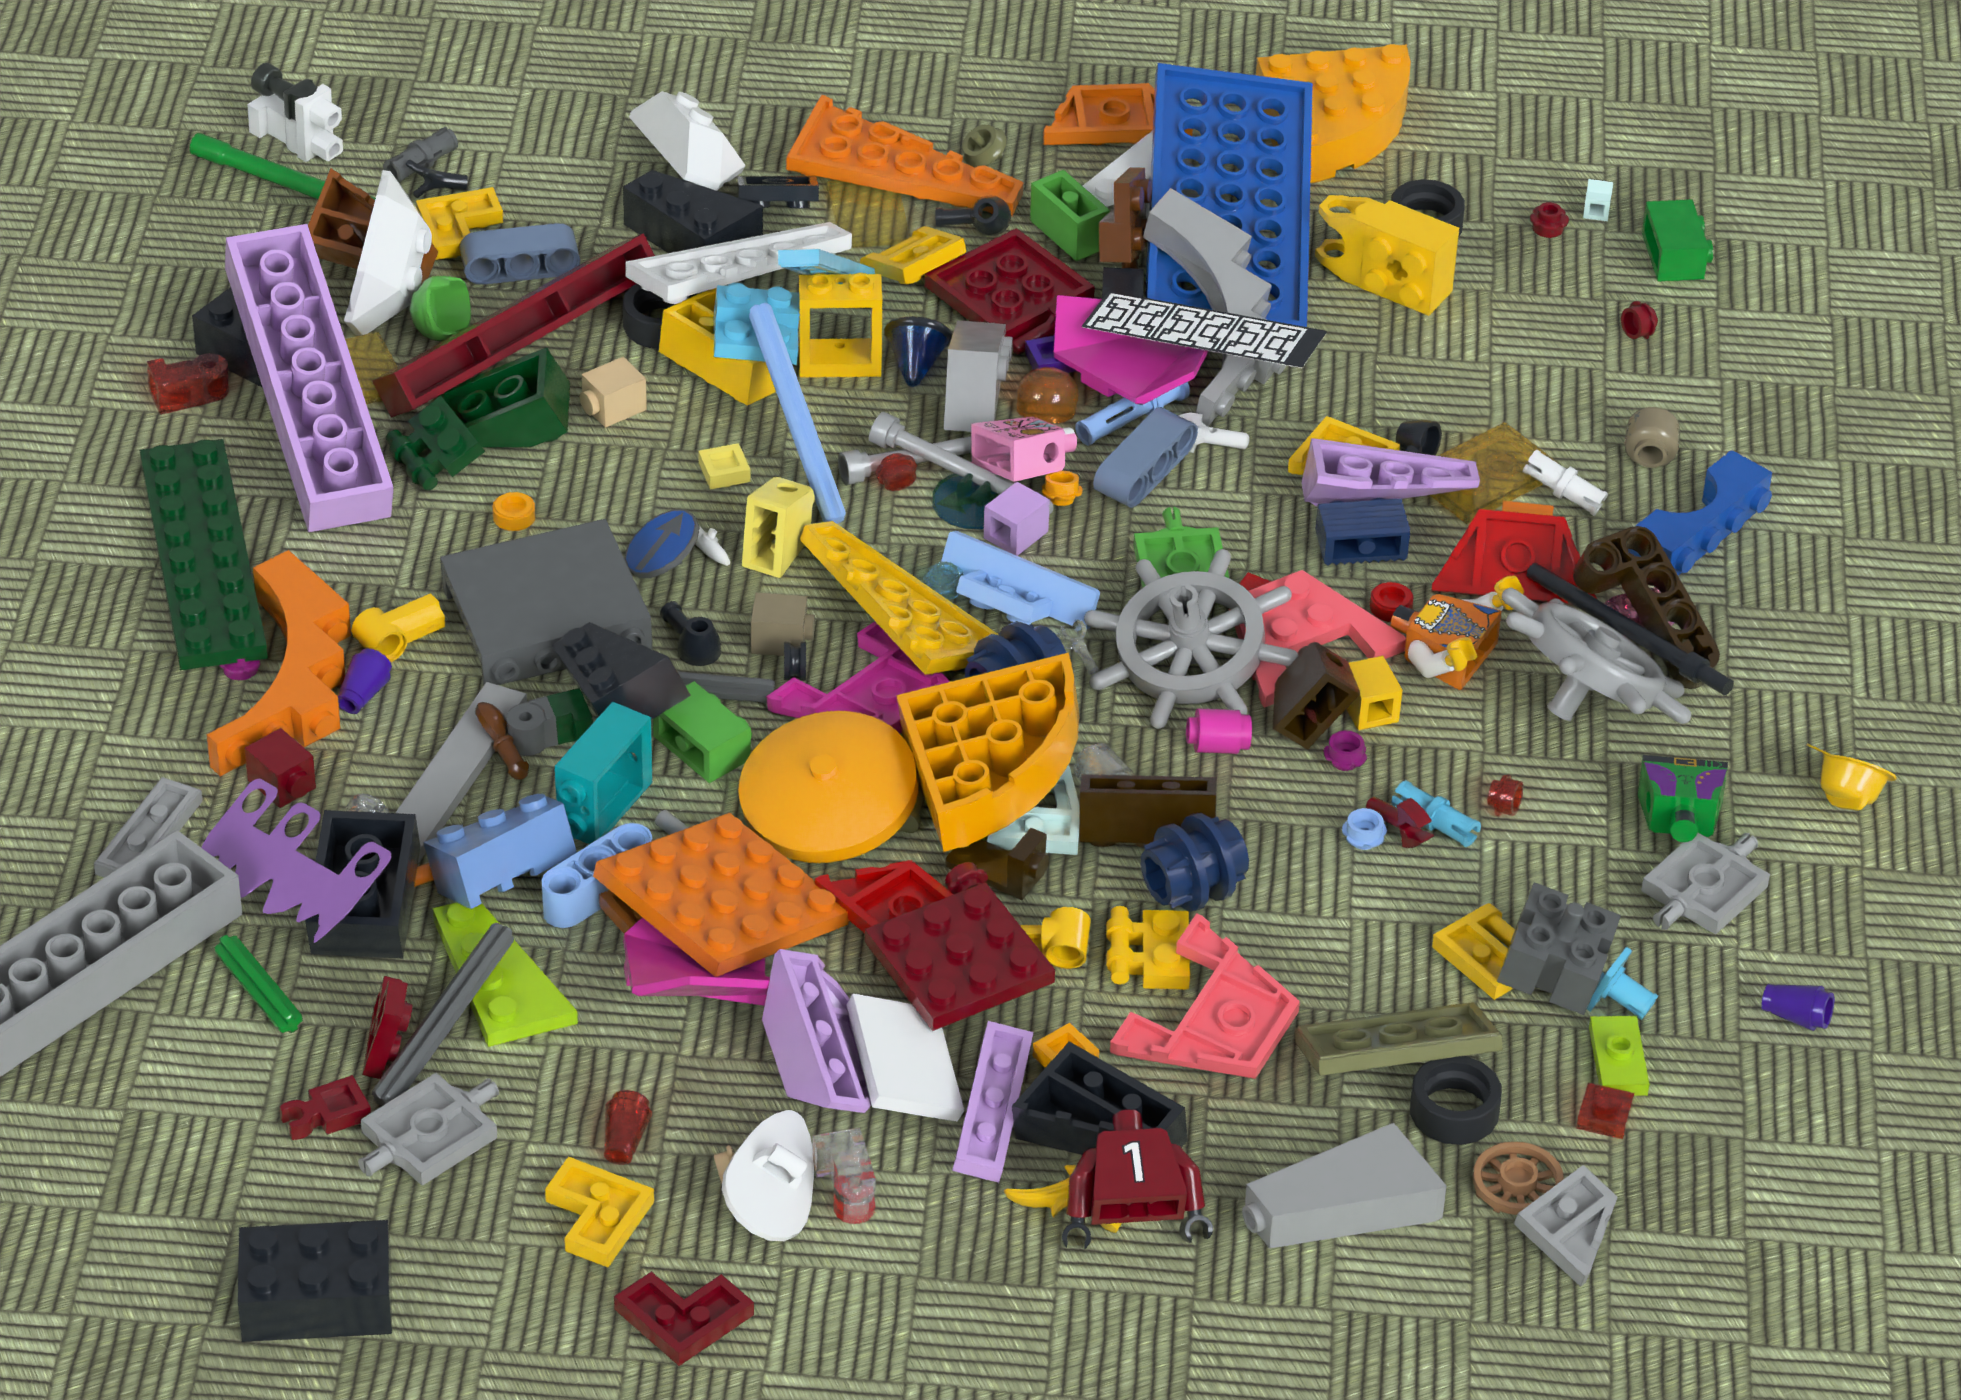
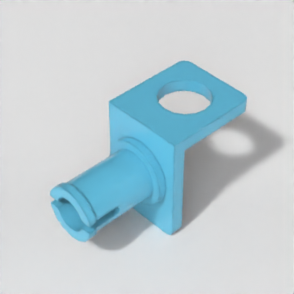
M1628 947L1623 950L1606 974L1602 972L1599 983L1588 1005V1011L1591 1012L1601 998L1605 999L1609 996L1642 1020L1658 998L1656 993L1653 994L1624 973L1626 968L1623 966L1632 952Z

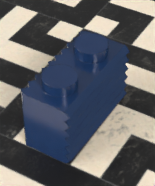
M1375 498L1370 501L1354 502L1332 501L1317 505L1315 531L1323 561L1327 566L1331 563L1338 565L1340 562L1345 565L1348 562L1354 564L1358 561L1362 564L1364 561L1371 563L1373 560L1380 562L1383 559L1387 562L1390 559L1396 561L1399 558L1404 561L1408 558L1410 526L1405 514L1404 504H1402V498Z

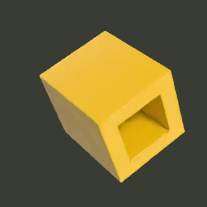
M1384 656L1350 662L1349 666L1359 687L1360 695L1346 710L1358 731L1399 722L1403 690Z

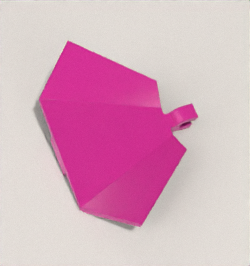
M1057 295L1054 358L1080 372L1082 383L1107 397L1117 393L1135 404H1145L1194 379L1208 353L1207 350L1083 328V323L1102 299Z
M643 917L624 933L623 944L626 956L624 974L626 986H631V993L637 996H701L765 1006L770 977L765 976V958L714 977Z

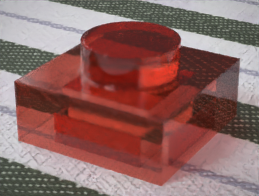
M1588 1083L1579 1111L1576 1129L1623 1139L1633 1106L1634 1093Z

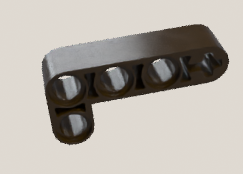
M1634 526L1595 540L1587 545L1573 570L1574 581L1581 590L1586 593L1596 594L1621 585L1646 629L1688 654L1690 652L1697 653L1710 662V667L1715 668L1720 657L1718 646L1652 531L1645 527ZM1628 549L1636 551L1641 557L1634 556ZM1590 563L1601 566L1604 571L1595 569ZM1648 585L1656 587L1661 593L1652 591ZM1668 621L1677 624L1681 630L1673 628ZM1662 659L1672 678L1682 683L1684 688L1695 689L1704 685L1702 682L1694 683L1679 673V668Z

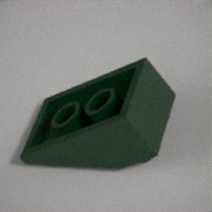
M547 347L470 378L441 394L442 398L482 448L533 447L543 442L555 441L563 434L568 433L570 381Z

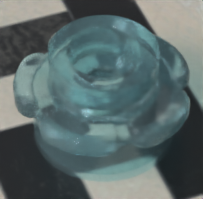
M939 562L928 568V573L924 575L923 582L946 599L952 600L960 595L956 590L960 576L963 575V570L951 562Z

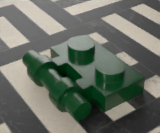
M441 395L408 420L415 430L409 436L402 435L396 429L390 431L386 436V441L390 445L389 451L397 462L404 463L409 478L415 484H420L427 491L437 486L438 480L435 475L444 468L454 477L485 452ZM429 447L432 452L426 457L418 455Z

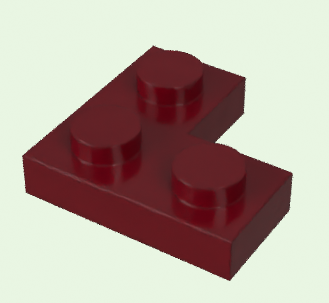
M383 977L372 1011L362 1072L364 1076L381 1079L386 1062H393L398 1055L402 1035L397 1034L398 1030L407 1031L413 1004L405 1001L408 983L402 982L400 979Z
M651 1271L614 1296V1310L680 1366L754 1316V1302L722 1274L683 1299Z

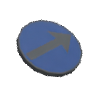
M673 509L661 513L645 523L633 536L626 549L624 559L630 572L638 578H652L682 564V560L690 553L698 539L700 527L697 518L685 509Z

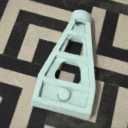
M1067 766L1056 785L1049 791L1054 793L1057 804L1056 808L1034 807L1009 826L989 835L987 842L1005 850H1012L1030 828H1034L1047 834L1046 853L1077 855L1080 831V805L1070 766Z

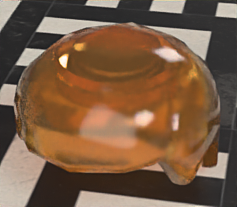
M1039 367L1030 370L1022 376L1018 385L1017 412L1024 418L1034 417L1051 424H1060L1068 421L1076 414L1079 398L1077 383L1068 372L1055 367Z

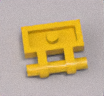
M1116 906L1112 908L1111 918L1106 924V937L1111 942V948L1106 954V966L1111 972L1113 983L1125 984L1129 981L1130 975H1143V988L1189 990L1190 959L1176 953L1177 942L1189 925V911L1143 910L1142 923L1132 922L1129 918V911L1126 907ZM1129 945H1142V952H1133Z

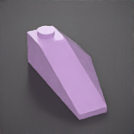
M1311 438L1301 483L1305 502H1311L1317 506L1318 504L1330 503L1332 501H1370L1375 498L1405 499L1478 488L1480 479L1475 461Z

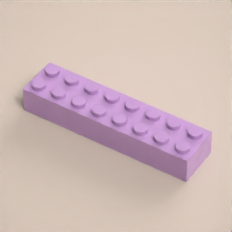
M303 224L226 237L225 270L308 533L391 517L394 487L308 225Z

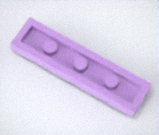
M991 1021L987 1022L952 1171L999 1183L1013 1127L1012 1105L1020 1095L1034 1032Z

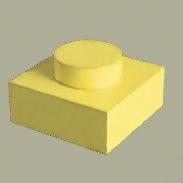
M739 443L699 451V465L710 490L751 482L750 467Z

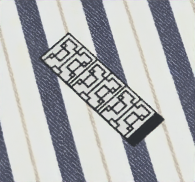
M1111 291L1107 292L1082 325L1083 328L1299 368L1305 365L1327 333V331Z

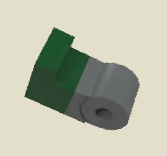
M580 688L529 700L530 702L512 707L506 715L508 735L513 737L514 745L520 755L523 756L536 755L545 748L573 741L576 743L593 724L592 714Z

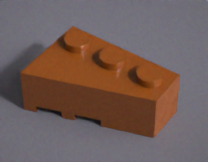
M330 168L308 228L319 259L358 269L375 200L361 188H357L344 179L332 168ZM432 242L429 252L423 255L420 267L422 270L421 285L429 278L438 255V250Z

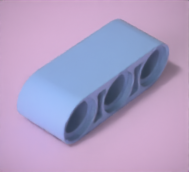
M623 824L548 870L541 880L543 916L546 922L554 927L568 928L577 925L601 909L599 894L609 889L593 877L596 862L651 842V831L641 824Z

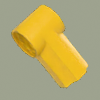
M430 593L386 613L380 608L366 609L355 618L351 632L353 637L365 649L377 650L385 655L390 662H393L404 653L407 643L444 628L445 615L440 608L439 601Z

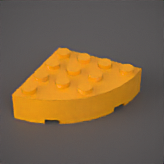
M1389 44L1383 47L1372 48L1354 47L1347 50L1312 51L1303 54H1275L1268 57H1257L1256 76L1313 83L1310 183L1333 178L1336 175V170L1348 166L1356 169L1368 163L1383 152L1394 140L1401 129L1402 120L1406 112L1411 61L1407 44ZM1274 109L1263 110L1269 116H1280L1278 111ZM1271 139L1273 147L1279 146L1277 141Z
M1069 653L896 695L903 736L913 753L918 779L943 852L967 847L1009 826L1034 808L1062 776L1070 763L1078 740L1079 708Z

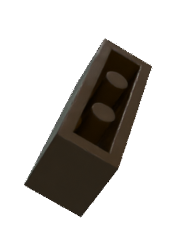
M1082 774L1080 785L1079 842H1090L1091 845L1097 847H1109L1116 843H1135V845L1144 848V845L1154 842V835L1159 827L1173 823L1181 827L1185 817L1196 813H1202L1211 819L1215 818L1217 777Z

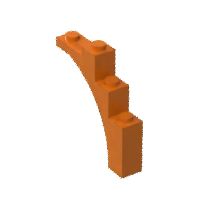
M289 550L253 567L257 602L273 617L283 633L287 647L279 673L262 698L245 715L206 734L210 768L219 776L246 764L245 747L279 728H282L303 747L341 729L338 696L332 689L341 685L345 678L344 650L337 643L351 636L349 603Z

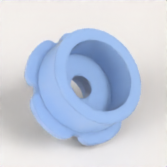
M1362 808L1354 810L1349 814L1348 820L1342 826V833L1347 836L1346 840L1349 844L1358 849L1367 850L1383 843L1387 829L1382 816L1378 812Z

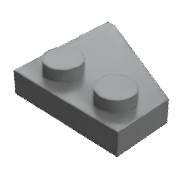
M1582 1165L1517 1214L1514 1225L1581 1287L1586 1283L1618 1197Z

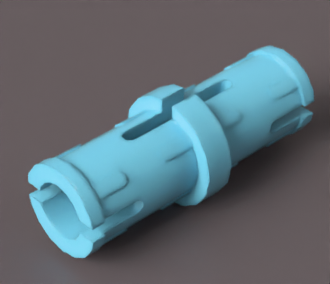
M1407 780L1398 785L1395 792L1402 795V797L1399 798L1393 795L1392 805L1397 807L1399 803L1410 797L1414 799L1432 820V822L1423 826L1430 831L1437 829L1460 842L1464 847L1470 846L1476 840L1477 835L1470 831L1473 829L1476 832H1480L1481 823L1479 821L1473 820L1450 807V801L1444 797H1433Z

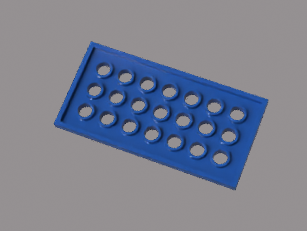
M1158 63L1155 73L1151 160L1152 197L1149 204V212L1166 192L1172 188L1251 235L1252 238L1248 248L1251 259L1246 270L1271 284L1270 293L1276 299L1268 301L1271 303V308L1265 319L1307 327L1313 83ZM1196 99L1201 102L1202 106H1191L1185 100ZM1235 104L1239 106L1241 111H1230L1224 105ZM1274 109L1278 111L1280 116H1269L1263 110ZM1184 130H1198L1201 136H1190ZM1234 134L1238 136L1240 141H1229L1223 135ZM1273 139L1277 141L1279 146H1268L1262 140ZM1194 159L1198 161V163L1201 166L1191 167L1186 165L1182 160ZM1233 164L1240 171L1230 172L1224 169L1222 165ZM1272 169L1279 176L1269 177L1263 174L1261 170ZM1182 190H1194L1198 193L1199 197H1188L1182 193ZM1231 194L1237 198L1238 202H1227L1221 195ZM1260 200H1273L1277 207H1267ZM1270 230L1277 237L1266 238L1259 231ZM1148 241L1145 298L1212 310L1205 294L1188 272L1166 252ZM1270 261L1275 265L1276 269H1265L1258 262ZM1189 282L1194 285L1196 290H1183L1178 286V283Z

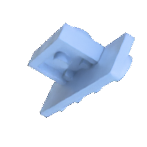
M959 531L950 532L948 535L940 570L959 578L956 592L970 598L969 602L972 605L982 609L995 608L1006 613V618L1012 622L1018 621L1030 625L1032 622L1049 616L1083 631L1090 629V626H1087L1084 622V615L1090 610H1096L1100 596L1098 589Z

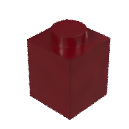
M282 728L245 747L248 781L252 782L255 779H262L276 787L277 796L273 803L279 808L316 789L313 755ZM258 789L260 792H262V793L266 796L265 790H263V789Z

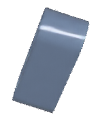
M555 223L477 231L469 233L460 242V253L466 278L475 284L559 277L580 265V256L574 231L565 224Z
M1162 407L1156 408L1101 463L1094 477V489L1130 508L1136 507L1190 452L1198 435L1197 425Z

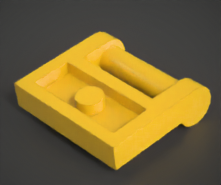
M923 226L913 231L912 237L880 253L872 252L862 257L860 264L875 268V274H881V276L896 280L900 284H912L919 281L923 274L966 253V247L963 237Z
M1487 903L1433 934L1432 948L1492 999L1495 1000L1514 989L1497 982L1508 951L1507 947H1510L1515 929L1502 919V912L1494 905Z

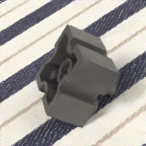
M1534 882L1517 922L1497 982L1532 995L1535 987L1552 993L1549 1002L1584 1015L1599 983L1608 956L1607 953L1612 944L1621 915L1586 902L1584 908L1575 902L1566 904L1569 895Z

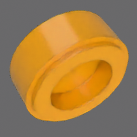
M509 492L499 496L493 502V521L501 529L520 531L528 528L535 521V503L526 494Z

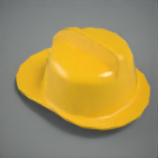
M1808 743L1806 744L1823 754L1820 785L1823 791H1825L1826 798L1830 804L1838 808L1859 811L1877 800L1887 781L1897 780L1895 774L1879 766L1850 757L1833 755Z

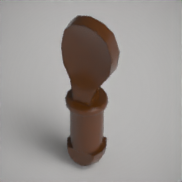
M487 702L478 703L475 708V714L483 728L494 742L493 749L500 754L508 768V774L516 780L525 779L529 773V764L523 760L514 745L513 737L506 735L507 721L504 714L493 704Z

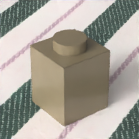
M755 593L751 617V654L784 656V642H790L792 646H798L801 642H805V640L814 639L815 614H807V596Z

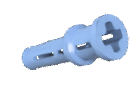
M1186 382L1145 404H1135L1126 398H1122L1088 418L1078 421L1075 424L1077 436L1083 444L1089 446L1096 440L1122 428L1142 415H1149L1158 407L1163 408V406L1174 400L1182 401L1186 399L1190 394L1189 383ZM1123 411V413H1122L1121 415H1119V416L1113 418L1112 420L1106 422L1107 419H1109V418L1113 417L1114 415H1116V414H1118V413H1120V412Z

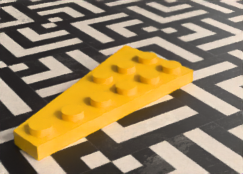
M834 521L804 526L800 541L925 675L950 670L959 671L961 668H966L969 663L967 658L974 655V648L978 640L991 634L999 635Z

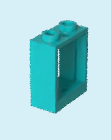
M612 702L555 765L556 800L564 804L573 839L590 845L609 833L653 783L651 717Z

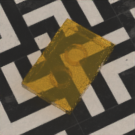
M1503 422L1438 455L1440 457L1475 461L1480 479L1478 488L1432 494L1430 496L1465 524H1468L1473 520L1479 509L1495 510L1503 505V501H1512L1543 485V483L1532 476L1523 473L1525 465H1529L1530 462L1528 460L1536 449L1553 461L1555 460L1509 424Z

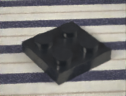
M737 176L738 198L763 205V208H769L770 201H785L788 208H809L810 201H819V185L816 176Z

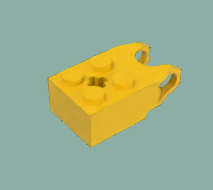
M1329 195L1319 205V214L1330 227L1342 236V239H1325L1322 245L1315 249V257L1321 265L1329 269L1342 281L1428 316L1453 291L1459 236L1458 227L1391 200L1383 204L1368 197ZM1332 207H1344L1351 213H1334L1329 209ZM1338 250L1344 254L1339 257H1332L1327 255L1326 252Z

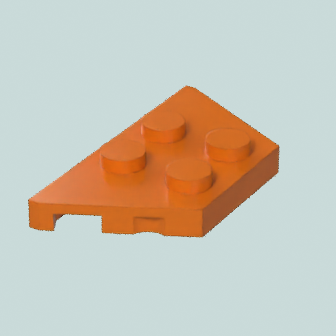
M1149 83L1074 85L1068 91L1066 101L1061 103L1055 111V120L1052 125L1045 126L1043 144H1136L1153 130L1155 89ZM1193 129L1184 130L1188 135H1193Z

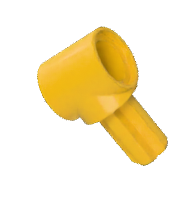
M1061 907L1052 911L1050 917H1044L1042 925H1020L1039 950L1042 951L1050 964L1059 968L1072 969L1080 967L1086 962L1091 919L1083 910L1074 907Z

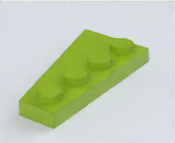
M455 902L433 908L434 924L457 973L489 927L499 922L483 904L469 909ZM515 940L469 1003L488 1047L578 1024L577 1010Z

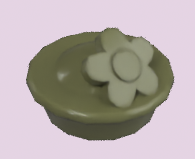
M980 125L971 130L962 143L966 163L973 167L987 166L997 159H1001L1007 139L1003 130L994 128L991 125Z

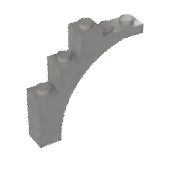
M1170 188L1149 212L1143 238L1166 252L1188 272L1205 294L1212 310L1265 319L1271 308L1268 297L1272 285L1246 270L1251 259L1248 248L1252 236ZM1222 353L1221 371L1200 394L1196 413L1203 414L1202 423L1208 427L1218 415L1224 417L1232 407L1235 400L1234 395L1239 389L1245 392L1254 379L1264 385L1274 372L1281 374L1287 365Z

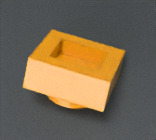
M1069 1022L1034 1042L1032 1056L1046 1068L1069 1041L1098 1058L1099 1049Z

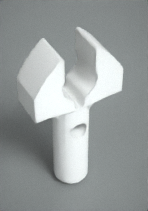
M1190 412L1178 415L1196 424L1198 427L1195 444L1190 450L1192 453H1194L1196 446L1201 443L1246 449L1249 444V435L1247 433L1207 427L1202 423L1203 414Z

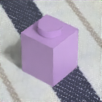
M1015 482L985 506L984 539L1018 556L1048 532L1050 499L1019 482Z

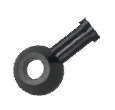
M992 195L981 197L974 203L972 208H936L935 210L937 228L944 227V225L973 224L980 233L987 236H996L1003 233L1011 221V210L1008 204L1003 199ZM987 206H992L994 209L993 215L987 219L982 218V210Z
M1424 419L1402 422L1396 432V443L1400 444V448L1403 451L1435 456L1441 444V426L1438 422Z
M676 601L666 603L660 610V616L665 622H669L680 635L678 640V656L680 659L692 666H706L717 661L721 655V641L712 621L705 617L688 619Z

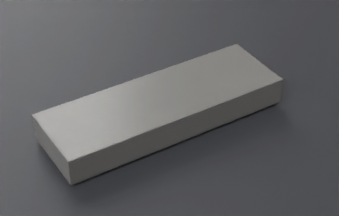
M162 777L94 862L95 875L105 878L177 830L180 831L202 803V790Z

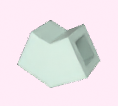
M1588 180L1583 218L1608 221L1613 182Z

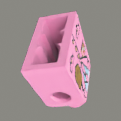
M1034 417L971 424L972 463L1013 482L1062 471L1065 467V453L1074 452L1077 447V437L1072 428H1061Z

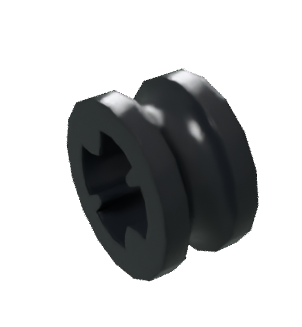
M784 642V680H790L792 676H798L801 681H806V642H801L798 646H792L790 642Z

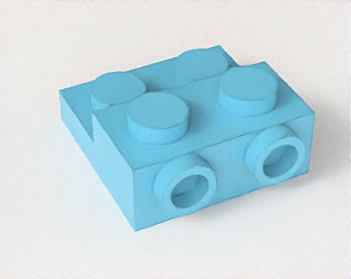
M731 283L728 286L717 285L714 306V357L765 362L749 318V313L752 306L768 303L772 307L792 364L797 365L798 323L800 316L799 293L789 292L779 286L765 290L748 288L741 283Z

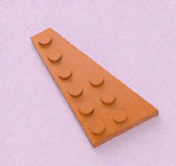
M825 95L820 96L786 158V170L799 172L806 176H819L838 180L844 184H857L876 188L883 192L891 191L906 194L917 199H930L949 203L955 207L972 208L974 203L981 197L997 196L1008 204L1011 216H1013L1023 196L1024 182L985 165L973 167L963 163V155L951 150L947 155L933 149V142L887 122L872 123L862 119L861 111L849 107L846 111L833 106V99ZM987 206L983 211L993 214L994 209L992 206Z

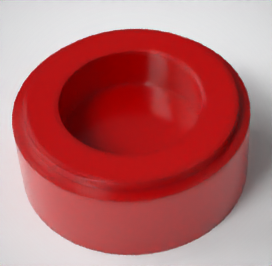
M1386 582L1379 584L1371 592L1370 611L1378 619L1391 622L1392 616L1399 605L1413 609V593L1409 588L1399 583Z

